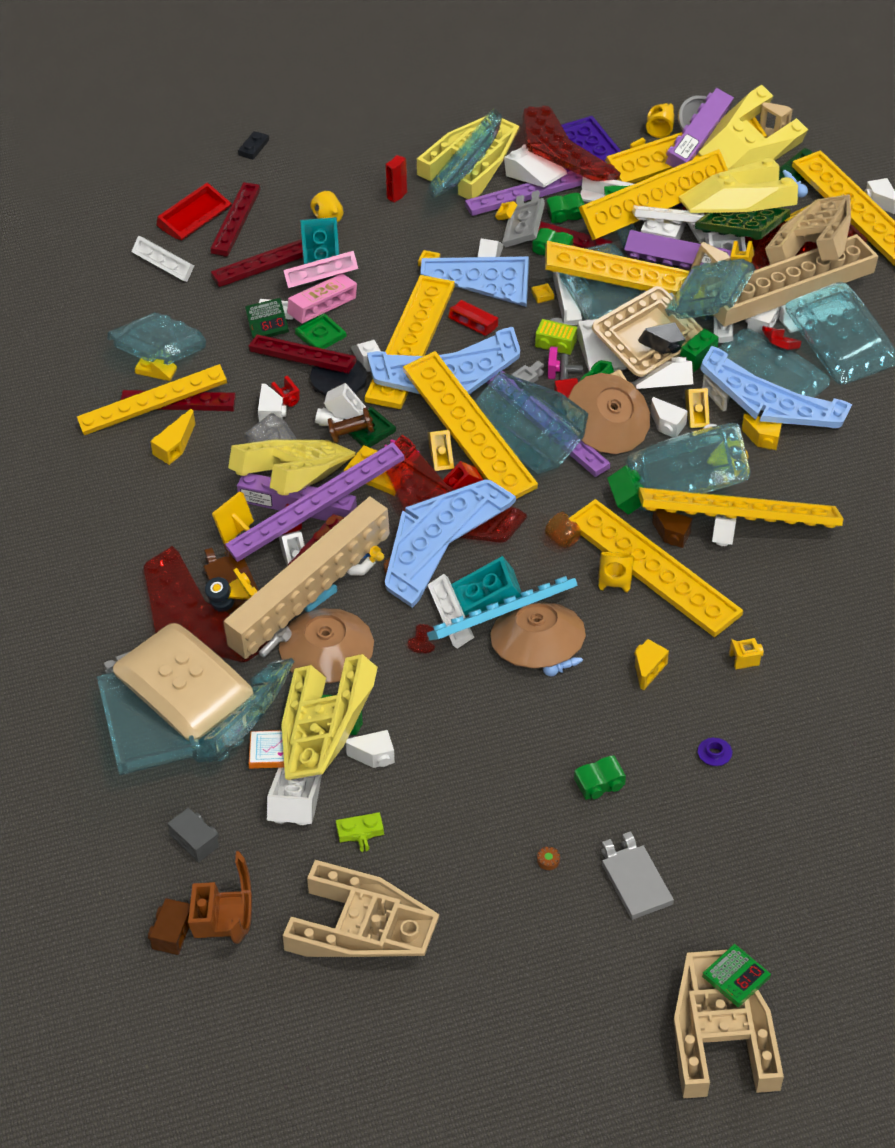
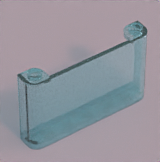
M114 672L97 676L119 776L198 757L197 752L201 751L198 738L194 739L193 735L188 736L189 741L183 738L119 680Z

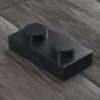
M253 131L238 149V156L254 160L268 143L269 135Z

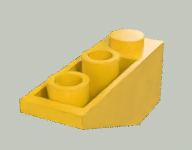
M192 409L181 415L179 419L150 441L152 454L168 465L179 458L186 448L195 426L194 411Z

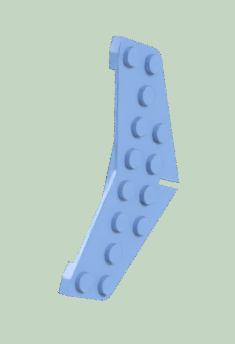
M509 327L496 332V335L458 352L439 356L468 394H471L518 360L520 357V347L514 328ZM381 351L367 353L372 377L376 384L420 394L403 372V366L423 356L387 355L386 352Z
M711 346L702 361L701 371L755 420L760 411H764L760 418L761 422L840 428L852 404L835 398L830 402L797 394L761 379L728 359L726 352L714 346Z
M483 480L406 507V512L402 510L385 578L387 591L413 608L419 602L449 543L510 508L515 503L516 496L491 480Z

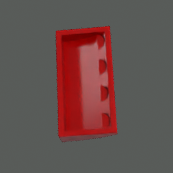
M207 182L157 216L156 226L168 235L183 240L229 208L232 203Z

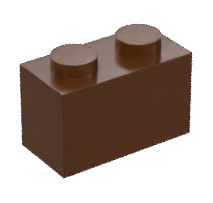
M165 898L163 905L159 906L157 910L155 925H152L149 929L148 939L151 941L152 949L179 955L190 928L188 924L189 903Z

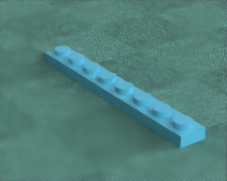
M564 576L555 579V584L553 585L545 583L538 586L539 590L533 592V589L521 592V597L519 598L511 596L503 599V604L499 605L496 602L487 605V610L481 612V609L469 612V617L463 618V616L453 618L451 619V624L446 625L445 622L433 626L434 630L427 632L429 641L446 637L578 586L576 579H567Z

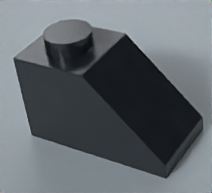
M675 322L645 328L638 339L639 343L662 354L678 352L686 340Z

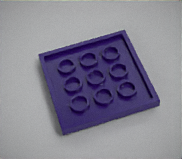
M593 116L532 133V140L567 172L605 162L607 156L621 152Z

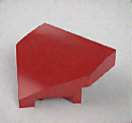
M768 326L762 327L765 336L772 344L787 350L800 348L802 341L784 337L785 329H774Z

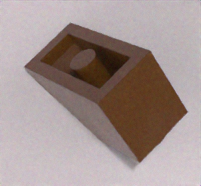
M657 509L653 511L652 523L665 543L683 548L691 533L693 518L667 512L665 509Z

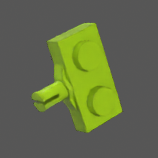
M380 812L336 820L340 843L358 841L361 852H364V847L365 851L369 850L368 839L384 835Z

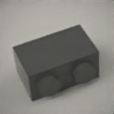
M189 807L168 822L170 836L198 863L219 848V834L216 829L204 823L202 816L197 812L194 813Z

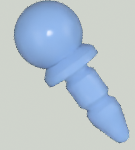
M783 170L785 177L792 178L798 184V197H805L808 193L806 185L801 184V181L797 182L791 173Z
M573 657L555 666L543 667V672L547 676H555L558 672L563 673V668L576 666L583 659Z

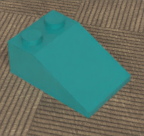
M337 217L300 220L304 264L339 255Z
M503 556L451 584L465 616L477 609H481V612L487 610V605L496 602L499 605L503 604V599L508 597H521V589L514 569Z

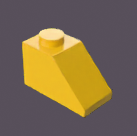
M708 388L685 390L686 410L688 411L687 416L690 428L709 425Z
M744 414L742 431L757 447L777 450L782 423L761 422V417L759 416L755 420L751 415Z
M449 430L427 432L434 470L453 469L454 463Z
M649 639L643 645L640 644L634 652L635 668L640 689L645 690L668 664L669 650Z

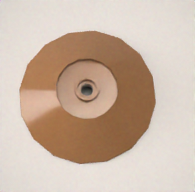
M599 373L586 376L573 387L567 399V416L573 431L584 444L599 452L620 454L632 451L644 441L650 428V411L644 396L632 383L617 375Z
M534 602L500 616L495 621L490 636L492 647L502 659L516 666L543 668L552 667L569 660L581 649L586 633L583 621L574 611L560 604Z
M322 608L306 612L291 621L288 625L292 632L291 638L287 642H280L279 644L282 662L292 673H294L295 668L312 665L326 677L325 683L331 684L341 680L345 658L363 654L369 660L371 659L374 639L369 626L358 616L341 609Z

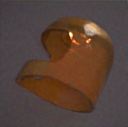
M564 511L556 514L548 522L545 534L560 547L569 548L579 540L581 528L576 522L569 520V516Z

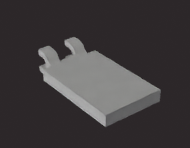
M539 190L532 192V199L527 203H524V195L517 196V207L511 218L507 221L502 241L505 247L537 238L545 205L544 198H539Z
M631 831L622 835L624 839L622 846L624 849L618 852L615 851L611 839L602 842L604 848L601 849V852L606 858L602 860V866L631 920L673 905L674 899L644 845L636 846Z

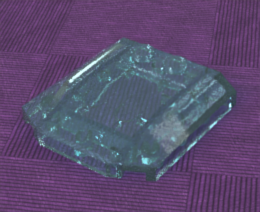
M736 259L693 266L666 307L667 315L671 316V314H674L676 318L684 319L713 315L726 305H728V308L733 307L755 271L753 263L744 259Z
M156 312L111 330L107 336L108 340H114L116 348L146 361L164 360L166 365L206 347V339L199 330L185 325L184 322L175 321L167 315H161Z

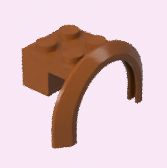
M236 851L235 864L240 877L241 891L219 893L215 882L192 884L188 924L194 938L231 936L232 941L235 944H239L247 935L251 924L252 892L249 870L245 858L239 851Z

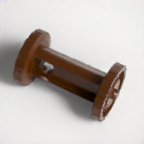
M367 407L363 408V415L336 423H334L332 418L327 419L329 432L334 443L339 442L338 436L368 428L370 433L374 432L373 419L370 417Z

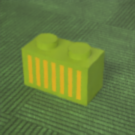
M542 319L535 334V347L550 350V347H558L557 352L571 355L577 341L578 327Z

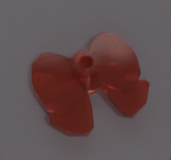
M426 624L417 625L416 636L408 640V648L417 653L432 652L435 649V645L427 641L429 639L427 632L434 630V628Z

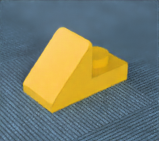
M157 350L152 358L142 356L135 367L136 374L171 381L177 370V366L160 350Z

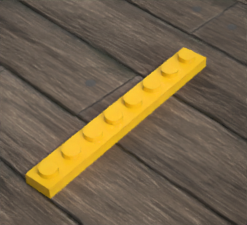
M219 364L77 416V419L85 436L226 384L227 379Z

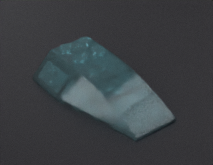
M289 658L268 664L250 679L253 694L223 722L199 740L188 741L181 737L174 743L175 746L199 763H210L225 759L229 755L228 751L244 741L243 737L255 726L270 707L283 686L294 660Z

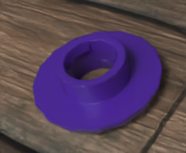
M713 737L705 739L700 743L698 755L705 764L717 767L729 762L732 757V749L725 740ZM715 748L720 750L721 752L712 753L710 749Z

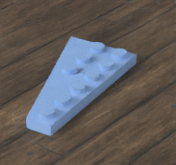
M529 256L422 258L421 275L455 281V287L527 307Z

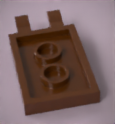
M225 544V557L216 559L212 548L204 550L207 565H204V571L208 581L221 577L226 579L228 583H231L237 579L233 571L237 568L241 574L244 572L247 575L251 586L255 587L257 592L259 591L244 558L237 562L227 550ZM235 599L232 608L222 611L223 615L236 611L248 599Z

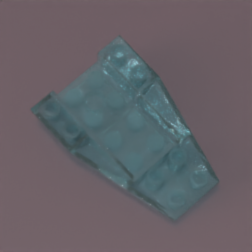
M499 372L476 399L477 404L519 460L537 474L559 467L584 437L588 413L560 392L515 376Z

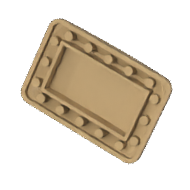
M659 286L649 289L595 320L592 324L593 332L638 377H643L665 362L672 361V357H679L681 352L680 349L673 354H662L639 343L638 339L645 328L675 322L686 339L682 346L702 331L703 328L664 288Z
M176 623L162 628L118 660L113 666L115 676L188 741L199 740L253 698L252 687L234 669L192 633Z

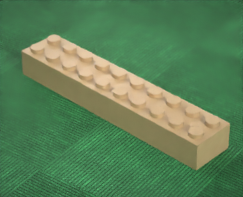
M856 234L847 238L845 251L836 261H822L817 248L707 287L704 305L725 327L874 273L878 255Z
M369 496L223 621L228 646L245 659L251 654L256 653L262 644L271 640L277 631L286 627L292 618L301 614L307 605L313 603L337 579L342 578L352 566L357 565L373 546H377L381 541H385L390 534L388 509Z

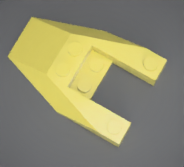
M760 85L747 94L720 120L698 152V155L701 157L719 149L728 170L763 161L766 158L775 161L802 143L808 129L796 118L768 138H765L748 122L761 113L762 103H770L773 97L763 85Z
M490 114L448 132L417 158V175L432 181L461 157L474 165L458 178V195L466 199L475 198L483 192L504 160L519 130V126L494 114Z
M766 158L763 161L712 175L679 196V200L690 213L751 212L797 205L798 184L789 177L779 180V165L773 159Z
M267 440L232 445L228 468L236 471V474L241 476H247L248 473L272 470L270 488L276 490L278 494L286 496L289 493L298 492L325 479L353 458L355 452L329 440Z
M363 654L345 658L338 693L335 696L321 698L326 677L312 665L294 669L281 724L284 769L287 780L323 774L344 747L374 686L378 667Z

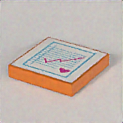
M282 730L250 731L249 769L284 768Z

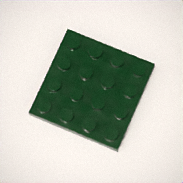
M772 208L751 212L707 213L695 222V229L702 230L704 233L718 232L719 235L733 234L735 237L747 236L751 237V239L759 240L789 218L791 209Z

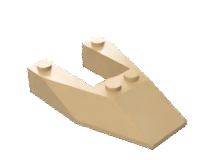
M850 194L817 199L786 222L765 248L770 265L794 257L803 244L808 241L817 243L822 261L829 260L832 262L838 260L845 251L851 221Z
M318 860L314 861L307 878L309 893L345 903L336 928L290 917L283 934L285 951L306 957L425 956L439 919L438 913L381 877Z
M727 950L690 952L686 956L674 1016L678 1068L683 1098L708 1096L710 1080L703 1043L744 1039L747 1042L756 1093L781 1091L784 1076L771 1011L759 990L738 1008L702 977L703 972Z

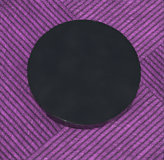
M356 360L357 362L349 373L314 366L310 375L311 385L315 392L318 391L325 396L328 391L344 383L354 393H357L366 385V369L358 360Z

